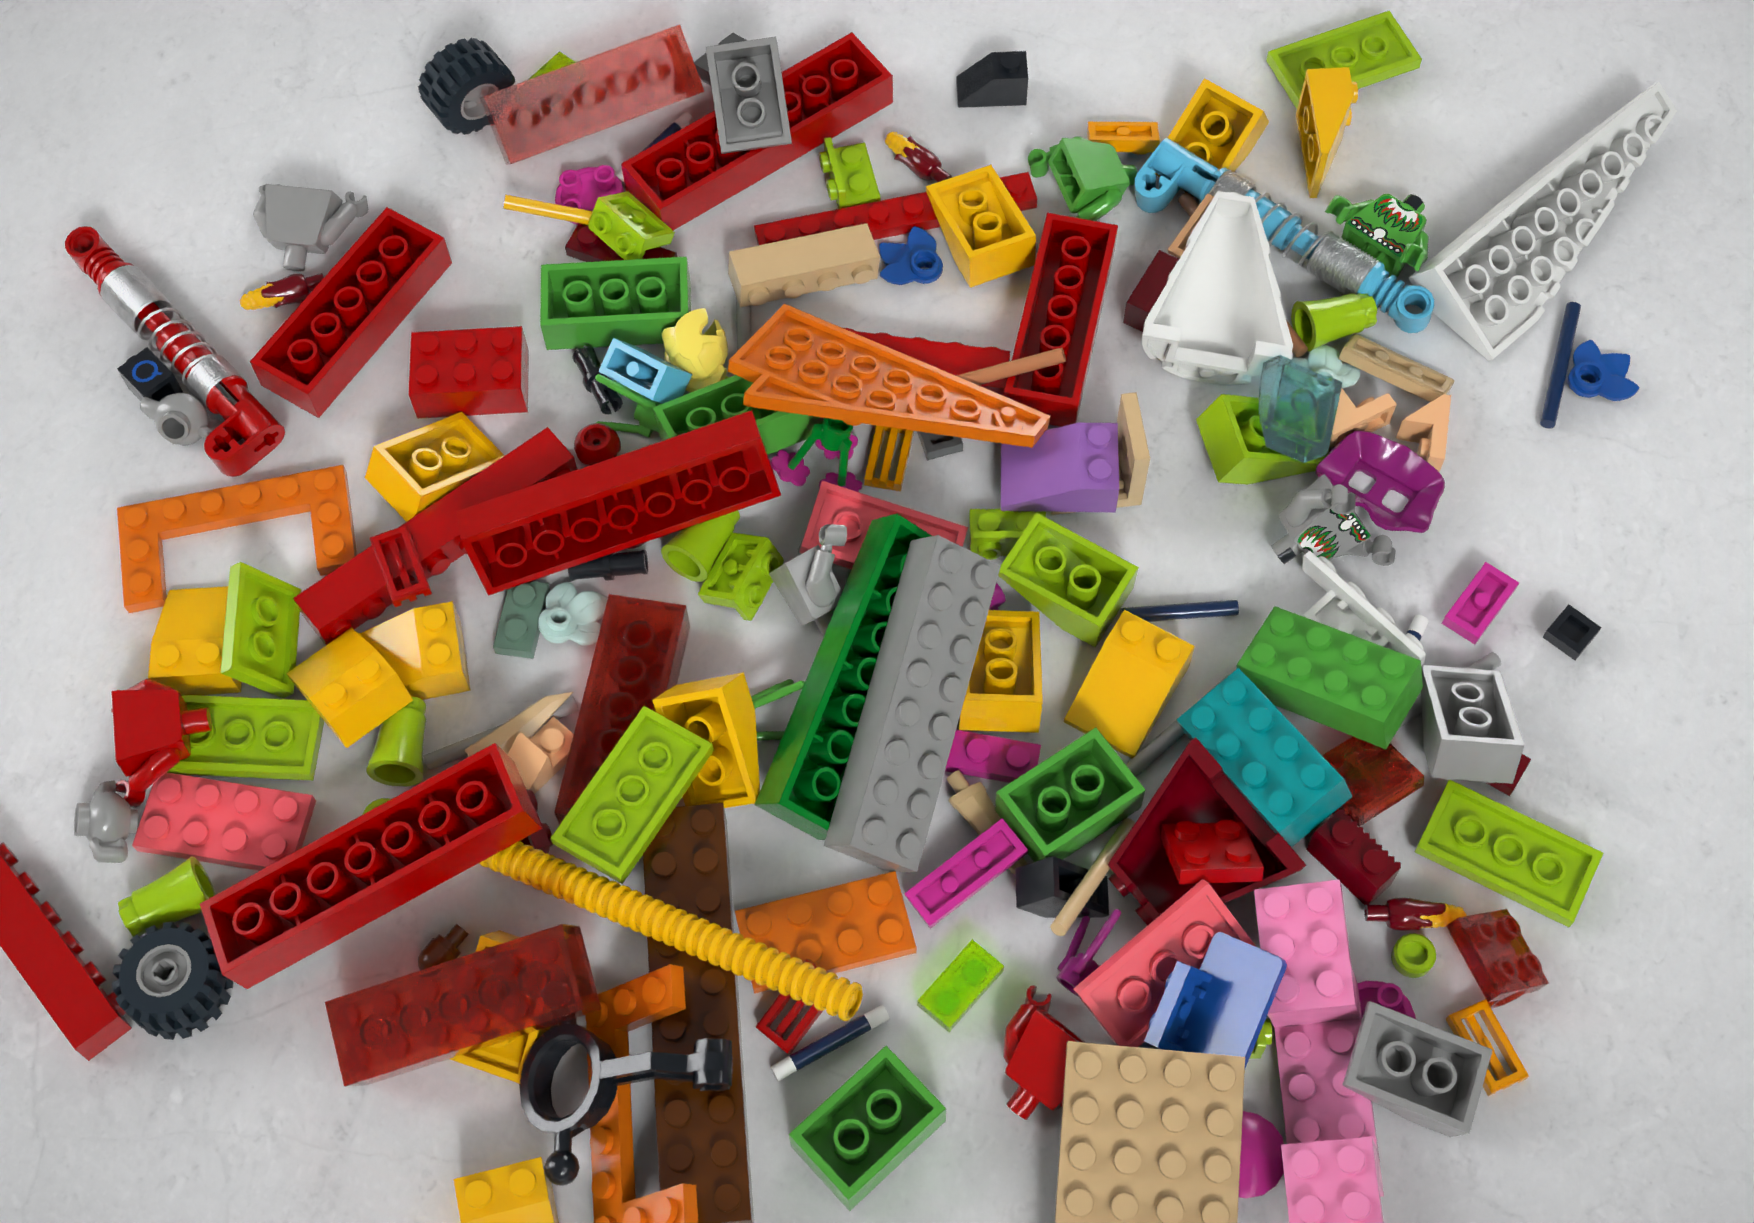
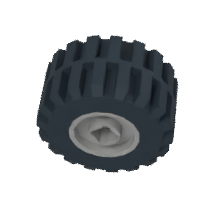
M465 38L460 39L455 44L450 43L446 45L445 49L441 52L438 51L434 55L433 60L429 61L424 67L426 71L421 74L419 79L421 84L418 86L422 101L441 124L452 133L459 134L462 132L463 135L470 134L474 130L478 132L486 125L494 123V120L505 112V107L510 105L512 101L511 96L515 93L516 88L513 85L515 77L510 69L483 40L479 41L477 38H470L468 41Z
M165 922L160 930L153 925L146 929L147 935L144 937L134 936L130 940L133 946L129 950L122 949L118 956L123 961L121 964H115L112 972L118 979L112 982V990L118 996L116 1001L119 1006L141 1028L155 1037L160 1034L164 1039L174 1040L176 1033H178L184 1039L192 1036V1029L197 1028L200 1032L207 1029L209 1026L206 1022L211 1017L217 1020L221 1016L222 1012L218 1009L220 1005H228L231 996L226 989L233 988V981L221 973L211 939L199 928L195 930L190 924L181 922L179 927L173 922Z

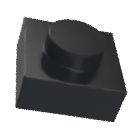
M1568 604L1546 630L1543 638L1576 661L1602 627Z

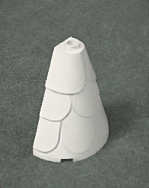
M1217 191L1188 237L1185 251L1169 274L1166 286L1144 322L1142 346L1146 355L1150 359L1157 357L1162 361V369L1172 374L1210 384H1247L1251 382L1252 376L1263 374V377L1268 379L1281 373L1292 361L1293 342L1280 301L1281 293L1269 259L1271 250L1254 197L1244 196L1238 192Z

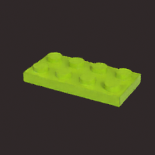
M1389 10L1268 51L1266 61L1297 109L1307 69L1349 67L1352 82H1357L1358 89L1418 69L1420 68L1422 58Z
M182 695L188 710L209 708L212 719V731L190 734L191 755L180 760L177 765L167 771L168 773L314 781L324 720L308 700Z
M643 706L551 836L552 843L623 884L713 753V744L648 707Z
M1448 780L1414 851L1567 927L1574 923L1604 854L1452 780Z

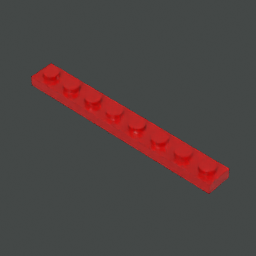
M1029 172L999 177L1020 211L1037 208L1038 199ZM927 192L754 225V231L759 246L866 223L874 240L910 233L914 226L928 230L938 228L940 224Z

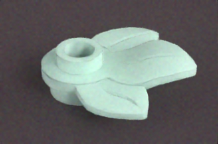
M1322 345L1310 351L1308 359L1292 357L1290 365L1286 368L1291 380L1305 385L1308 397L1314 402L1322 404L1333 402L1337 397L1339 387L1345 388L1355 385L1360 377V369L1348 363L1342 364V361L1338 359L1340 356L1339 352L1328 345Z
M571 582L558 584L546 596V609L539 616L538 628L543 637L552 643H563L569 639L580 645L598 643L607 637L605 629L597 621L606 612L609 600L606 596L594 591H583L578 594Z

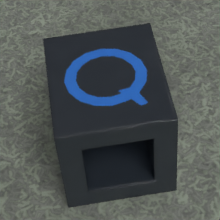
M148 347L137 355L130 357L123 365L117 368L128 389L140 401L144 397L161 401L168 395L183 393L174 374Z

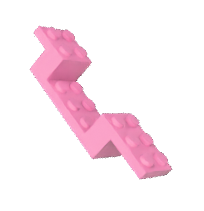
M1340 879L1255 889L1260 949L1283 958L1287 963L1286 971L1268 1016L1275 1030L1287 1144L1281 1145L1289 1223H1384L1381 1197L1384 1196L1373 1104L1371 1100L1343 1086L1362 1016L1358 984L1351 965Z

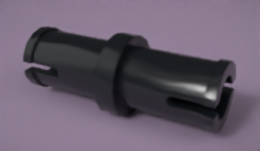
M584 346V350L588 355L586 358L581 348H578L573 353L572 359L584 377L582 383L586 390L593 393L603 414H612L607 405L609 402L614 412H617L623 405L621 397L616 391L595 379L597 374H601L598 372L601 363L596 356L594 348Z
M644 549L641 551L612 553L568 568L569 578L571 581H575L576 579L604 577L605 581L614 580L615 576L648 574L647 552Z

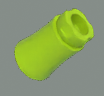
M1349 293L1321 300L1297 301L1294 303L1291 312L1292 328L1308 347L1307 351H1312L1328 342L1362 332L1364 329L1374 326L1377 322V307L1372 296L1361 293Z
M739 511L680 530L677 535L662 547L661 554L663 559L679 575L695 582L705 581L719 552L734 531V525L740 519Z
M412 697V702L380 724L374 751L366 768L367 775L373 780L389 786L403 787L416 785L423 780L422 756L426 726V704L419 697Z
M191 856L172 871L150 884L133 891L131 896L119 901L118 912L133 937L136 935L141 936L146 933L147 928L153 925L159 930L163 928V923L165 922L175 923L192 915L202 913L200 903L215 896L216 893L200 862Z

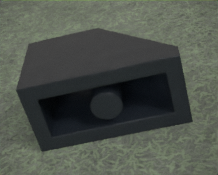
M1026 51L991 52L956 76L958 108L1026 105L1028 90Z
M1054 856L1015 868L1016 908L1044 918H1056L1089 869ZM1108 876L1103 878L1077 918H1083L1084 916L1103 918L1109 916Z

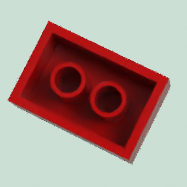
M522 326L411 332L409 397L417 419L449 417L463 412L466 416L528 412L529 350Z

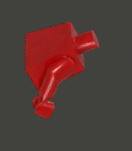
M151 679L142 680L127 690L112 691L111 712L113 713L115 760L125 776H130L128 781L120 780L116 783V791L126 793L123 799L130 804V807L140 806L145 799V790L163 774L177 765L180 760L191 755L190 734L212 731V719L209 708L188 710L187 704L178 690H174L170 686Z
M1035 985L1027 989L1025 1004L1020 1006L1006 1026L1003 1057L1008 1064L1005 1074L1020 1085L1006 1105L1025 1120L1029 1118L1040 1102L1052 1111L1062 1107L1067 1041L1087 1043L1048 1013L1052 998L1050 993L1045 1001L1037 1002L1032 999L1036 993L1037 986Z

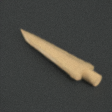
M573 692L543 697L476 743L471 744L464 751L470 757L496 743L508 754L520 732L530 739Z
M960 770L948 776L947 781L956 792L948 801L979 835L1001 819L996 813L995 806L981 782L970 785ZM1024 857L1009 868L1013 874L1016 875L1015 868L1027 865Z

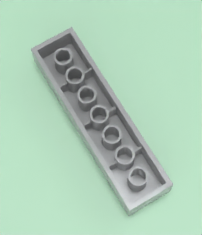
M939 535L916 539L910 542L824 843L825 847L889 872L918 871L1001 567Z

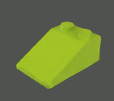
M1221 394L1196 419L1219 483L1248 485L1314 472L1316 466L1328 455L1309 404L1306 402Z
M1036 512L1001 564L998 576L1062 630L1096 648L1133 590L1139 567Z

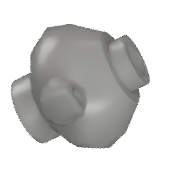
M171 394L161 401L144 397L140 402L141 411L154 420L158 432L172 444L183 446L194 444L201 438H206L216 427L223 423L222 421L208 418L205 406L191 394Z
M115 780L102 782L94 792V798L90 803H77L74 817V835L87 837L94 859L98 862L122 863L128 857L127 842L125 840L128 838V834H136L138 810L131 809L130 804L116 793Z

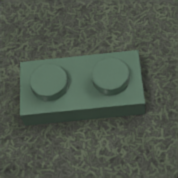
M530 581L507 590L493 645L495 654L534 659L540 634L538 619L542 611L546 609L545 600L550 591L548 583Z

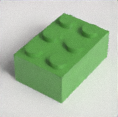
M1094 728L996 792L995 811L1001 819H1004L1028 849V855L1034 862L1051 856L1064 860L1139 810L1142 806L1145 788L1099 730Z
M885 1046L789 1133L790 1144L793 1150L843 1205L851 1211L946 1122V1108L904 1063Z

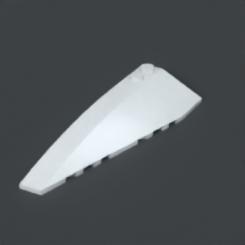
M1660 82L1650 86L1547 164L1424 264L1419 271H1416L1408 278L1413 286L1424 287L1432 293L1434 298L1433 313L1488 361L1498 356L1540 319L1545 311L1542 305L1548 298H1553L1561 287L1559 283L1565 274L1572 271L1578 262L1576 257L1583 247L1589 245L1615 206L1614 200L1619 193L1624 192L1630 183L1629 177L1635 168L1642 165L1647 157L1645 153L1651 144L1658 141L1677 112Z

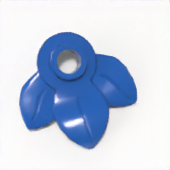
M914 226L909 233L907 244L880 243L881 260L886 265L880 272V277L896 285H904L913 281L927 284L939 279L943 272V263L936 253L937 244L935 239L925 230Z
M1593 340L1582 343L1574 351V367L1568 375V385L1577 395L1587 398L1599 395L1611 401H1622L1631 398L1638 392L1639 386L1630 379L1625 378L1630 365L1629 354H1601Z

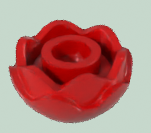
M593 423L585 426L578 432L574 440V450L578 459L583 464L593 465L616 457L617 453L621 450V442L614 429L602 423Z

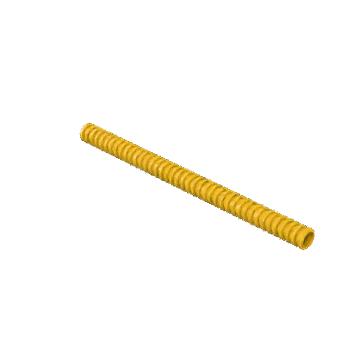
M521 841L479 863L483 867L490 868L494 872H500L502 875L511 877L515 881H521L523 884L532 886L536 890H543L548 895L553 894L555 898L564 899L567 903L575 904L578 908H585L590 913H597L599 917L608 918L611 922H618L623 927H630L632 931L641 932L646 937L652 936L654 940L663 941L667 946H674L679 951L686 950L688 955H697L700 960H708L714 966L720 965L723 970H732L733 974L737 976L743 975L749 981L755 979L758 985L764 986L767 984L768 989L772 991L778 989L779 993L784 996L790 994L793 1000L800 1001L802 999V1002L807 1006L814 1004V1007L819 1011L826 1009L828 1015L836 1016L838 1014L842 1021L850 1020L860 1007L863 991L861 984L857 982L850 984L849 979L845 977L838 979L837 974L833 972L826 974L824 968L817 967L814 969L812 963H803L800 958H791L785 952L779 954L776 948H767L766 944L762 942L756 943L752 938L744 939L742 934H733L731 929H721L719 924H710L707 919H699L697 915L687 914L683 909L676 910L671 904L665 905L659 899L654 900L652 896L643 895L640 891L631 890L630 887L625 885L621 886L616 881H609L607 877L598 876L595 872H588L585 868L577 867L573 863H566L564 859L555 858L552 854H545L542 850L534 849L530 845H524Z

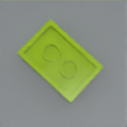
M242 562L230 566L221 674L281 698L294 694V683L286 673L296 667L300 610L293 598L301 593L300 588Z

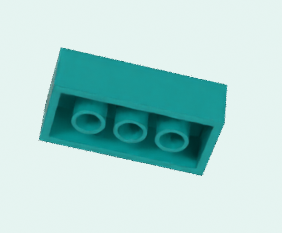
M1239 668L1176 719L1188 739L1191 741L1196 737L1223 768L1224 775L1274 833H1279L1291 848L1353 797L1344 778Z

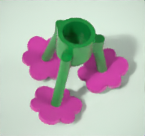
M824 418L822 424H814L810 436L797 453L791 452L788 454L785 450H779L776 456L770 460L773 469L782 481L791 482L796 486H803L806 483V477L810 474L809 468L804 465L803 457L815 443L818 449L824 450V456L827 459H834L836 457L840 459L838 474L834 472L827 473L825 479L820 480L819 489L822 481L856 492L862 489L863 483L860 480H856L853 473L847 472L848 460L853 456V448L858 445V438L851 435L853 426L844 423L843 420Z

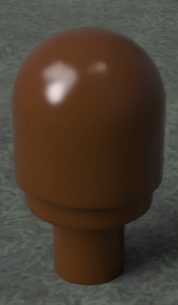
M456 924L445 937L439 934L436 938H432L418 957V967L421 973L429 978L444 976L458 961L457 957L461 952L457 948L469 934Z

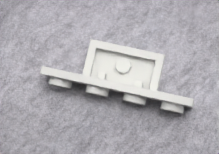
M1308 551L1303 556V571L1327 592L1303 617L1383 647H1389L1394 651L1421 660V666L1424 665L1426 653L1422 643L1410 633L1405 635L1394 625L1395 622L1387 611L1381 607L1374 608L1366 601L1363 591L1351 581L1346 583L1336 574L1335 567L1328 559L1323 556L1318 558L1311 551Z

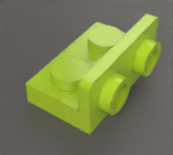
M831 137L824 138V151L819 152V160L822 173H829L830 179L826 180L830 201L836 200L838 209L881 201L866 144L859 143L834 148Z
M629 191L598 197L588 224L589 229L624 260L643 259L646 250L671 244L675 234L670 227Z
M970 509V551L986 559L1007 556L1036 512L1046 517V511Z
M732 532L698 592V596L707 604L735 608L744 620L752 621L773 583L769 573L783 565L784 558L769 538Z

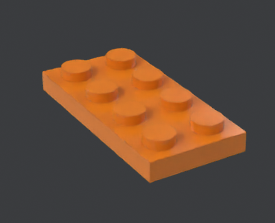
M895 871L735 911L739 932L744 936V939L752 938L756 943L762 942L766 944L767 948H776L779 954L781 952L788 953L791 958H800L802 962L810 959L817 967L824 968L826 973H839L914 954L917 951ZM755 979L751 981L754 994L770 990L767 984L761 986L755 982Z

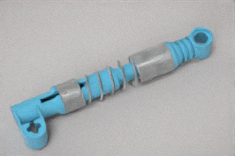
M1165 138L1158 145L1135 177V201L1142 211L1148 213L1162 211L1180 189L1199 199L1200 203L1207 193L1215 196L1217 191L1238 192L1244 196L1254 197L1269 247L1274 245L1280 250H1284L1283 257H1286L1291 249L1303 256L1298 263V267H1301L1305 260L1308 259L1307 273L1310 272L1319 280L1322 279V282L1325 281V284L1328 283V286L1331 285V287H1334V289H1337V291L1344 295L1361 293L1372 296L1376 307L1379 308L1381 306L1380 311L1383 313L1389 311L1388 316L1393 318L1397 327L1404 332L1418 333L1428 326L1434 309V298L1429 290L1421 286H1411L1409 284L1404 287V281L1399 280L1396 282L1397 277L1394 275L1389 277V272L1385 270L1382 262H1379L1376 258L1373 259V256L1370 257V254L1367 255V252L1364 253V251H1361L1352 243L1346 242L1345 239L1343 240V238L1333 234L1332 231H1328L1320 237L1317 236V222H1310L1302 227L1303 217L1301 212L1292 214L1287 211L1285 203L1276 204L1271 201L1270 193L1259 194L1256 192L1255 184L1252 185V182L1249 183V181H1246L1237 173L1235 174L1227 168L1218 169L1169 138ZM1156 173L1160 175L1159 189L1156 188ZM1315 225V232L1312 233L1307 228ZM1415 305L1420 307L1423 312L1412 314L1405 307Z

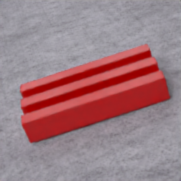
M407 524L370 537L394 607L401 606V601L409 599L410 602L417 600V595L424 594L426 597L432 594ZM401 536L404 539L419 584L413 586L396 542V538ZM387 541L405 588L399 591L396 589L381 544Z
M806 959V960L803 962V963H805V962L812 963L813 966H814V969L817 968L816 964H815L813 961H811L810 959ZM779 994L755 1027L783 1051L791 1054L823 1011L817 1010L813 1004L787 1040H785L783 1036L806 1005L802 1002V999L797 1001L774 1031L770 1027L791 999L790 994L788 996Z

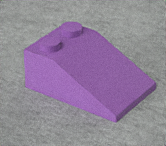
M1079 422L1046 430L1033 448L1001 443V511L1116 513L1119 495L1118 423Z

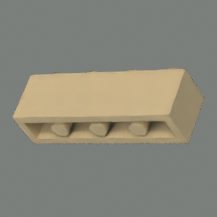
M866 223L730 251L728 275L740 308L751 305L760 306L774 300L797 298L803 294L830 291L836 287L855 283L863 284L877 279L880 255Z

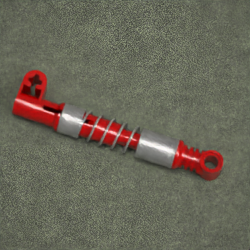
M84 226L71 231L65 240V249L82 272L87 274L98 285L97 289L102 299L121 317L133 332L138 334L139 338L149 340L148 345L152 351H160V360L164 363H171L172 373L176 375L182 374V383L200 400L205 408L214 414H220L225 421L206 437L204 443L206 454L220 472L230 477L240 476L273 451L282 442L285 429L248 391L247 382L224 357L217 355L215 347L206 343L204 336L195 331L193 324L184 320L181 312L173 309L171 302L137 267L131 263L124 262L95 229ZM173 312L178 314L180 319L172 320ZM156 337H157V342H156L157 349L152 346V339H154V338H156ZM243 438L245 442L239 445L237 442Z

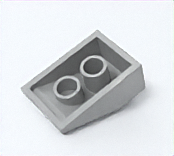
M776 36L706 47L721 154L792 144Z
M1422 665L1423 689L1421 690L1424 752L1431 778L1513 784L1524 749V742L1501 672L1496 670Z
M1369 1001L1364 1011L1343 1086L1413 1123L1449 1137L1469 1134L1493 1049Z

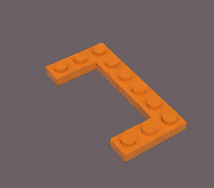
M344 465L118 507L117 516L125 609L128 613L164 606L167 594L162 540L305 512H311L317 570L321 576L330 574L357 555L347 472Z
M669 964L585 999L586 1029L609 1044L616 1058L629 1056V1031L686 1009L683 967ZM587 1052L588 1082L590 1089V1083L592 1078L591 1058ZM630 1084L618 1086L616 1097L608 1113L595 1126L590 1128L594 1223H698L696 1185L682 1183L636 1199Z

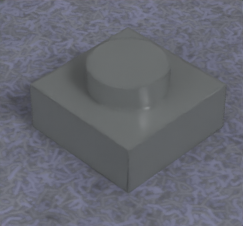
M917 431L927 460L963 451L961 437Z

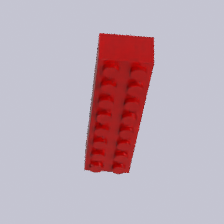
M851 32L782 72L792 144L721 154L714 110L621 163L626 191H629L674 231L824 143V138L831 137L832 139L892 104L893 75Z
M751 410L456 512L460 540L489 596L779 497L781 492Z
M493 743L200 903L222 975L245 989H249L541 830L542 826L515 762L496 743Z

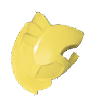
M705 308L690 311L678 320L675 327L666 328L662 332L665 361L692 374L686 391L690 393L722 381L727 375V369L723 366L728 356L725 331L721 328L719 321L714 319L709 329L702 334L703 328L708 324V315Z

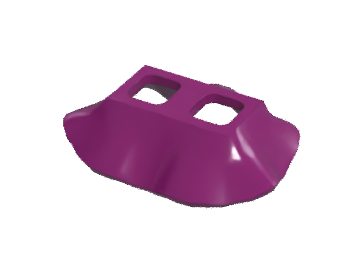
M1355 431L1345 436L1316 466L1315 470L1318 477L1325 474L1334 486L1341 484L1348 489V493H1354L1356 495L1355 506L1363 507L1369 513L1371 520L1376 526L1390 531L1426 532L1430 527L1434 511L1445 488V480L1439 471L1410 448L1380 435L1365 431ZM1356 472H1363L1375 480V484L1368 493L1363 494L1349 486V481ZM1390 490L1397 491L1409 500L1404 509L1399 513L1392 511L1382 504V500Z

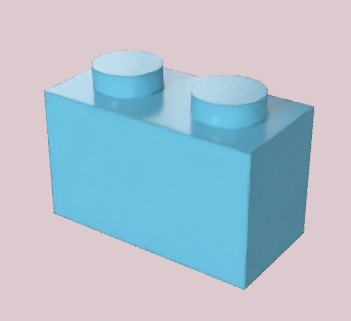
M615 338L612 339L598 371L637 393L662 404L683 396L692 376L691 373L638 346Z

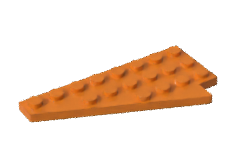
M785 303L729 359L728 372L753 382L744 393L743 405L843 420L844 423L852 426L864 423L1033 448L1047 430L1051 417Z

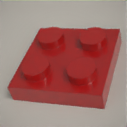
M1221 820L1217 823L1181 821L1177 824H1162L1161 841L1179 884H1197L1202 879L1208 883L1262 881L1264 866L1243 822Z

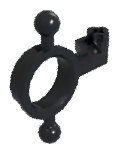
M564 977L558 980L554 985L552 997L553 1002L560 1008L559 1025L547 1030L533 1044L523 1064L519 1084L521 1106L529 1122L543 1132L555 1133L554 1152L547 1158L544 1166L546 1177L550 1182L559 1186L568 1185L575 1180L580 1166L577 1157L572 1153V1138L582 1131L595 1126L608 1113L616 1097L617 1087L620 1085L664 1079L693 1082V1089L700 1088V1091L729 1090L730 1086H732V1041L709 1038L695 1040L694 1053L689 1055L646 1052L616 1058L609 1044L585 1027L577 1024V1008L582 1005L586 996L584 984L575 977ZM581 1044L586 1048L591 1058L592 1078L590 1089L583 1103L573 1113L561 1118L556 1114L552 1106L551 1086L553 1075L566 1052L572 1046Z

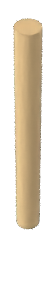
M1123 819L1050 926L1054 934L1064 936L1109 871L1108 863L1134 826L1135 822L1132 819Z

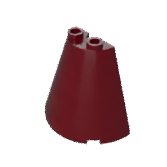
M1196 737L1188 743L1108 863V866L1114 872L1108 879L1123 897L1131 893L1141 906L1135 912L1147 926L1196 885L1179 884L1161 841L1162 824H1177L1181 821L1217 823L1221 820L1243 822L1264 866L1263 879L1260 882L1209 883L1223 903L1299 872L1307 866L1279 833H1274L1224 775L1220 764Z

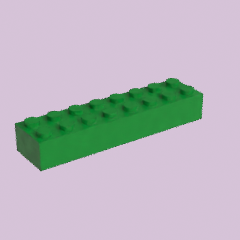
M899 514L871 521L754 804L818 840H825L910 542L932 536Z

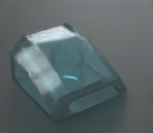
M1282 355L1263 362L1259 388V417L1266 447L1303 463L1325 456L1330 445L1343 382L1300 366Z

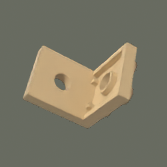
M1137 392L1121 394L1117 417L1119 495L1116 508L1142 504L1150 463V454ZM1051 512V515L1066 514V513H1075V512Z

